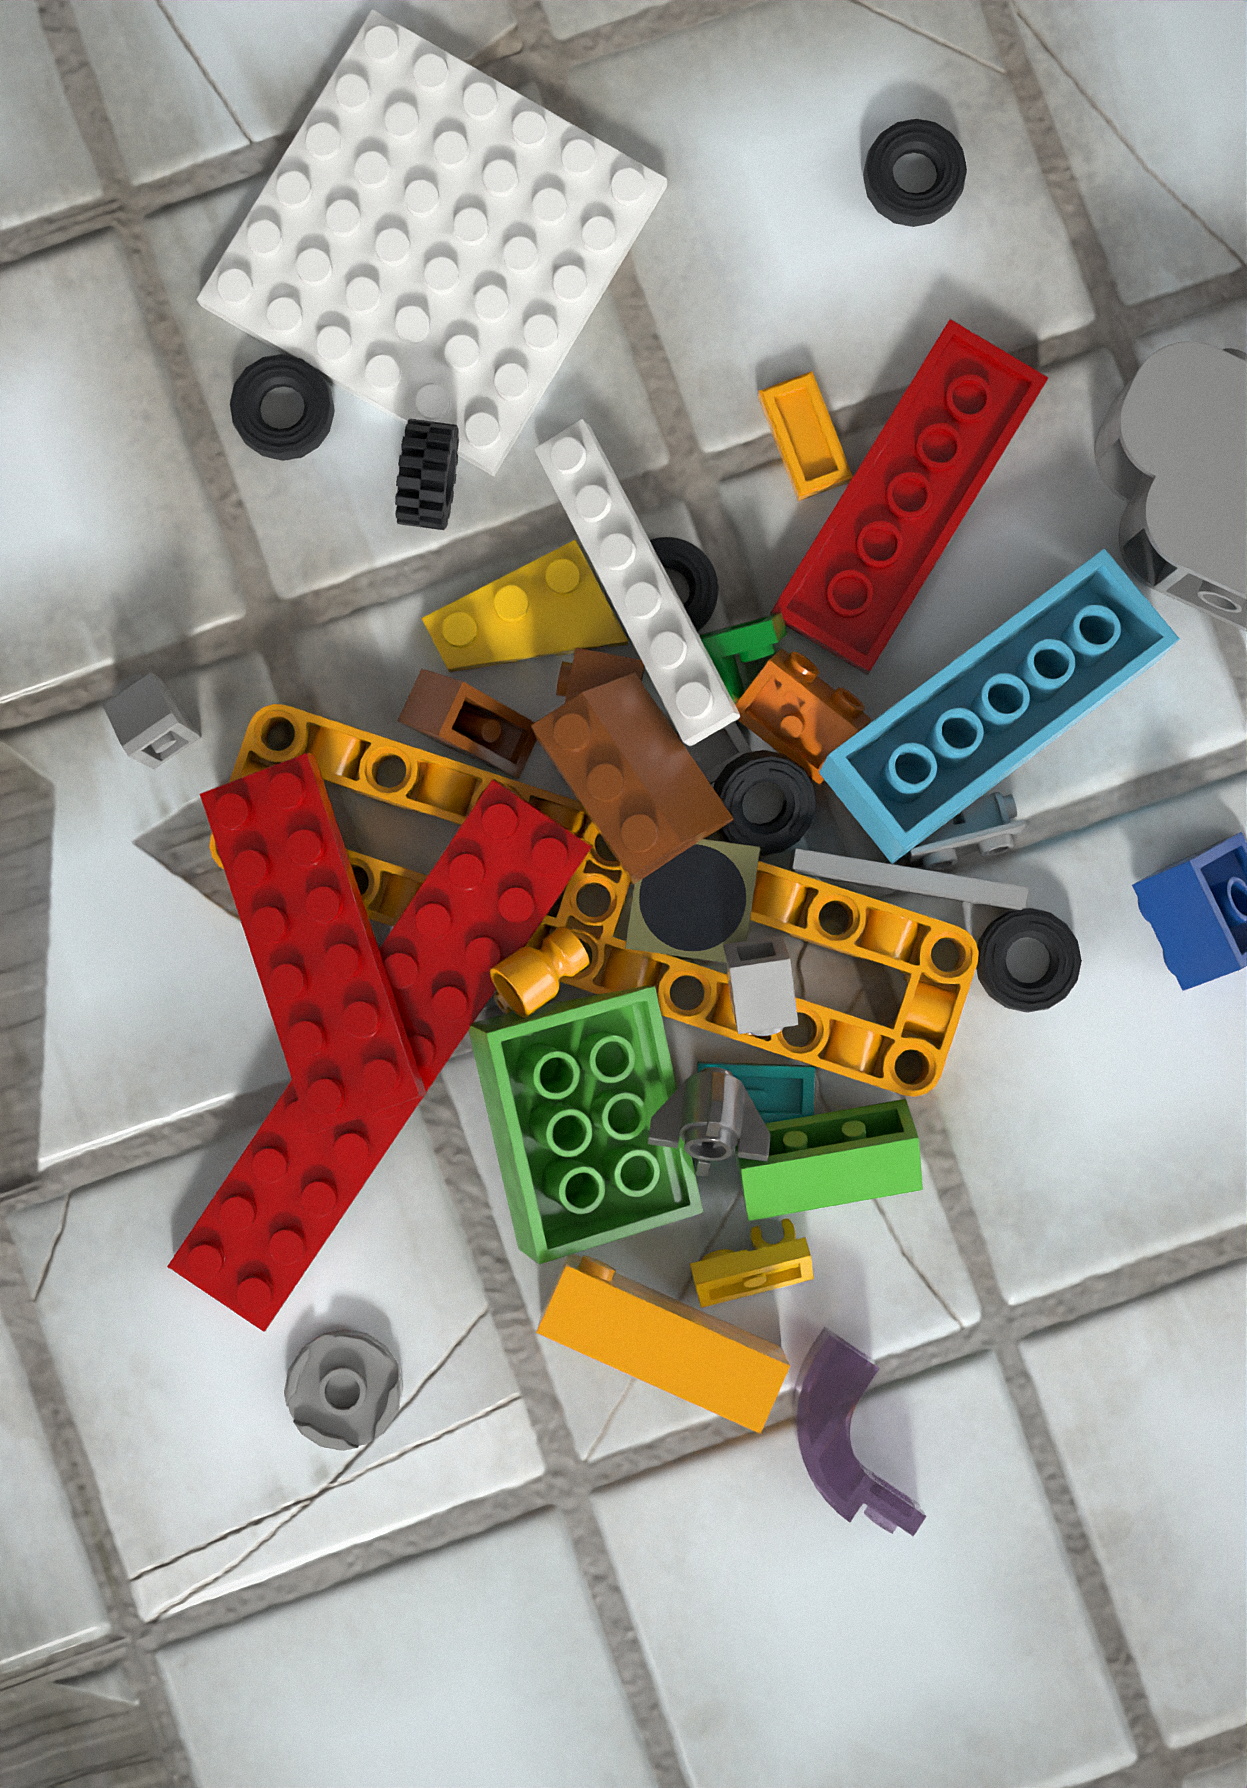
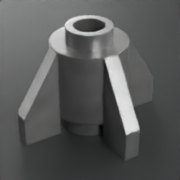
M709 1067L691 1075L651 1117L648 1144L678 1148L680 1136L682 1141L685 1142V1152L697 1159L695 1172L697 1176L707 1177L711 1161L729 1158L732 1154V1148L737 1144V1157L760 1161L768 1160L771 1134L743 1083L726 1069Z

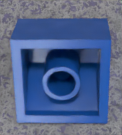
M1242 832L1166 866L1132 884L1138 897L1139 910L1145 920L1151 924L1163 949L1164 962L1168 970L1176 976L1182 991L1239 971L1247 966V842Z

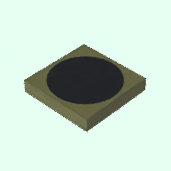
M702 839L634 884L625 949L725 963L723 944L747 941L760 847Z

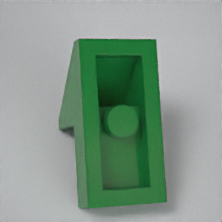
M779 612L699 635L733 702H737L744 694V687L734 654L739 653L741 662H748L774 654L773 644L783 639L787 635L782 613Z

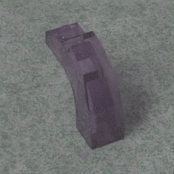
M824 1326L800 1367L792 1401L794 1435L807 1472L825 1501L849 1523L864 1503L867 1507L863 1513L875 1524L892 1534L897 1527H900L914 1537L927 1517L919 1503L865 1467L854 1455L851 1446L850 1424L853 1411L880 1368L871 1357Z

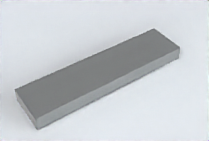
M797 848L792 850L789 870L801 875L1009 910H1022V908H1026L1029 887Z

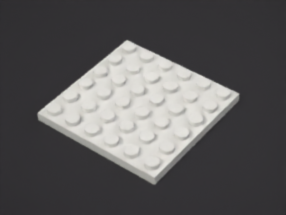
M372 9L199 294L197 301L201 307L280 353L305 360L319 370L323 378L404 425L408 424L409 419L457 425L459 430L458 456L495 476L667 188V178Z

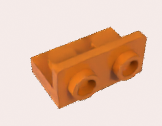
M780 649L767 662L735 704L741 716L737 720L776 751L785 754L804 768L807 775L820 785L824 778L820 775L819 771L828 754L866 727L871 719L863 712L865 706L854 694L840 687L834 690L819 678L818 668L807 657L793 651L789 654L785 650Z

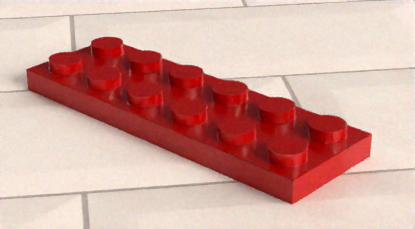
M949 319L780 595L770 615L781 612L785 626L868 675L1049 378Z
M305 753L200 793L309 1134L318 1133L427 1095L315 755Z

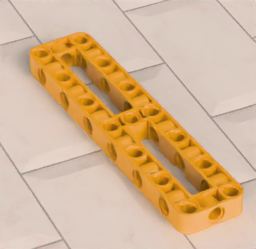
M272 704L264 706L254 714L249 722L229 782L299 755L310 753L316 757L323 780L343 786L353 793L417 814L418 812L426 813L461 827L491 780L496 779L591 843L593 847L567 884L557 917L554 918L546 915L525 946L536 950L540 949L543 945V939L560 926L568 928L579 940L584 941L590 946L593 956L589 967L573 977L563 976L559 979V982L598 995L653 985L656 988L662 1016L904 1096L917 1097L927 1094L936 1087L941 1078L978 963L979 951L976 941L969 932L959 926L758 861L750 921L790 934V937L854 958L868 959L900 970L899 973L904 974L903 980L907 981V985L896 1019L892 1024H888L887 1027L795 997L797 1012L806 1015L813 1026L812 1036L806 1044L798 1047L788 1044L783 1037L782 1030L768 1036H757L751 1033L738 1034L731 1008L727 974L666 954L625 949L626 941L613 937L630 884L633 885L618 860L606 861L598 855L595 845L600 833L578 801L287 705ZM279 723H291L295 730L292 744L281 751L271 750L268 744V734L271 729ZM395 758L404 761L406 776L399 785L391 788L379 785L377 770L385 760ZM211 833L209 848L212 858L219 867L224 869L213 834ZM346 849L352 868H363L368 875V888L361 896L368 918L394 927L427 878V875ZM599 885L610 894L611 904L603 915L589 917L578 909V895L586 886ZM826 903H838L847 911L849 917L848 926L840 935H831L820 926L819 912ZM939 939L951 941L958 950V962L948 972L936 968L931 959V949ZM691 976L701 984L703 997L699 1005L694 1009L682 1010L671 1001L670 987L678 977ZM912 1049L922 1058L923 1071L915 1081L904 1083L896 1075L894 1069L895 1061L902 1052Z

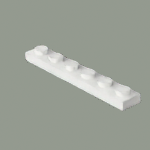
M581 419L535 448L534 450L682 741L688 746H692L740 718L741 716L591 427Z

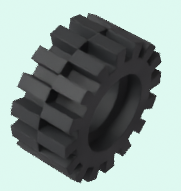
M418 419L408 420V424L405 427V437L403 436L401 443L402 453L399 455V475H397L396 486H398L395 496L397 524L445 530L447 528L457 476L455 474L458 464L457 451L459 446V430L457 425Z

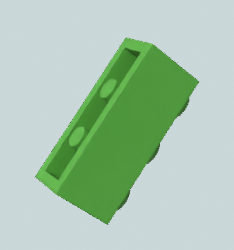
M906 1099L766 1123L765 1125L771 1134L767 1161L737 1157L738 1144L734 1146L739 1182L748 1221L923 1190L919 1137Z

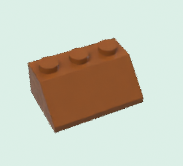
M635 672L579 693L531 725L538 742L633 885L733 820V817Z

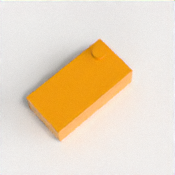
M576 1254L566 1257L540 1316L537 1334L761 1434L790 1368V1364L781 1346L615 1272L616 1270L613 1267L586 1255L580 1257Z

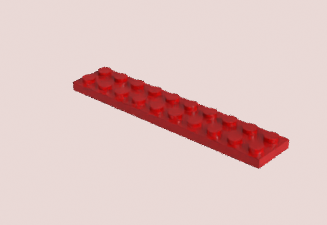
M496 779L491 780L379 948L426 1093L470 1029L469 1025L475 1022L496 991L490 976V969L518 949L527 945L593 847L591 843ZM291 1080L167 1267L265 1332L424 1096L318 1133L309 1134L296 1090Z

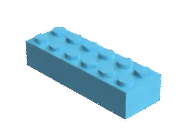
M1104 548L828 754L819 773L891 864H893L1160 661L1180 638Z

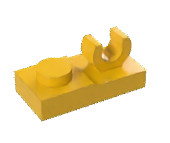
M786 1218L781 1220L784 1237L776 1244L765 1242L762 1239L759 1226H755L751 1229L752 1251L745 1249L734 1252L730 1249H722L705 1255L701 1261L690 1263L700 1307L703 1308L813 1280L812 1260L806 1237L796 1239L794 1225Z

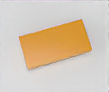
M813 371L759 390V402L797 501L850 483L853 476Z

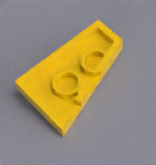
M576 540L421 618L449 673L515 663L522 659L554 654L556 656L575 653V648L593 649L606 646L612 648L628 645V640Z

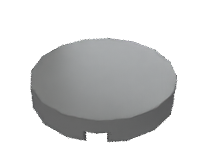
M343 1329L322 1334L301 1349L288 1369L284 1396L286 1406L289 1407V1412L294 1419L293 1423L303 1436L320 1447L345 1451L366 1445L385 1433L399 1411L403 1383L399 1364L386 1345L367 1333Z

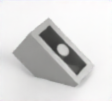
M152 672L144 677L141 673H137L126 678L112 690L114 698L102 705L126 754L152 769H156L201 738V735L165 682Z

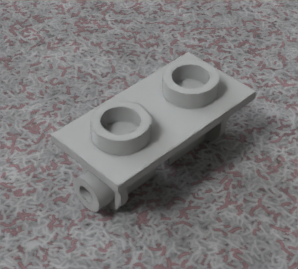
M995 792L978 798L960 812L963 819L962 824L954 825L953 819H951L915 846V848L911 849L906 866L914 868L923 865L924 870L937 871L958 862L957 856L979 851L981 857H990L1012 849L1015 846L1014 841L1019 840L1026 826L1024 819L1010 822V818L1017 817V807L1012 794L1002 796L1000 792Z

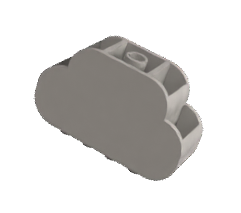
M1196 341L1176 342L1162 347L1149 356L1111 403L1096 437V466L1101 479L1109 490L1118 498L1128 503L1120 521L1118 539L1122 558L1130 572L1146 586L1247 632V353L1233 348L1221 350L1210 344Z

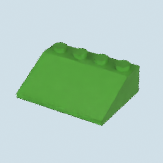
M647 985L545 1004L526 1018L517 1015L513 1011L469 1025L470 1029L468 1031L517 1246L520 1251L540 1265L704 1213L692 1156L685 1152V1142L682 1141L681 1137L679 1136L678 1148L648 1144L651 1117L677 1090L655 986Z

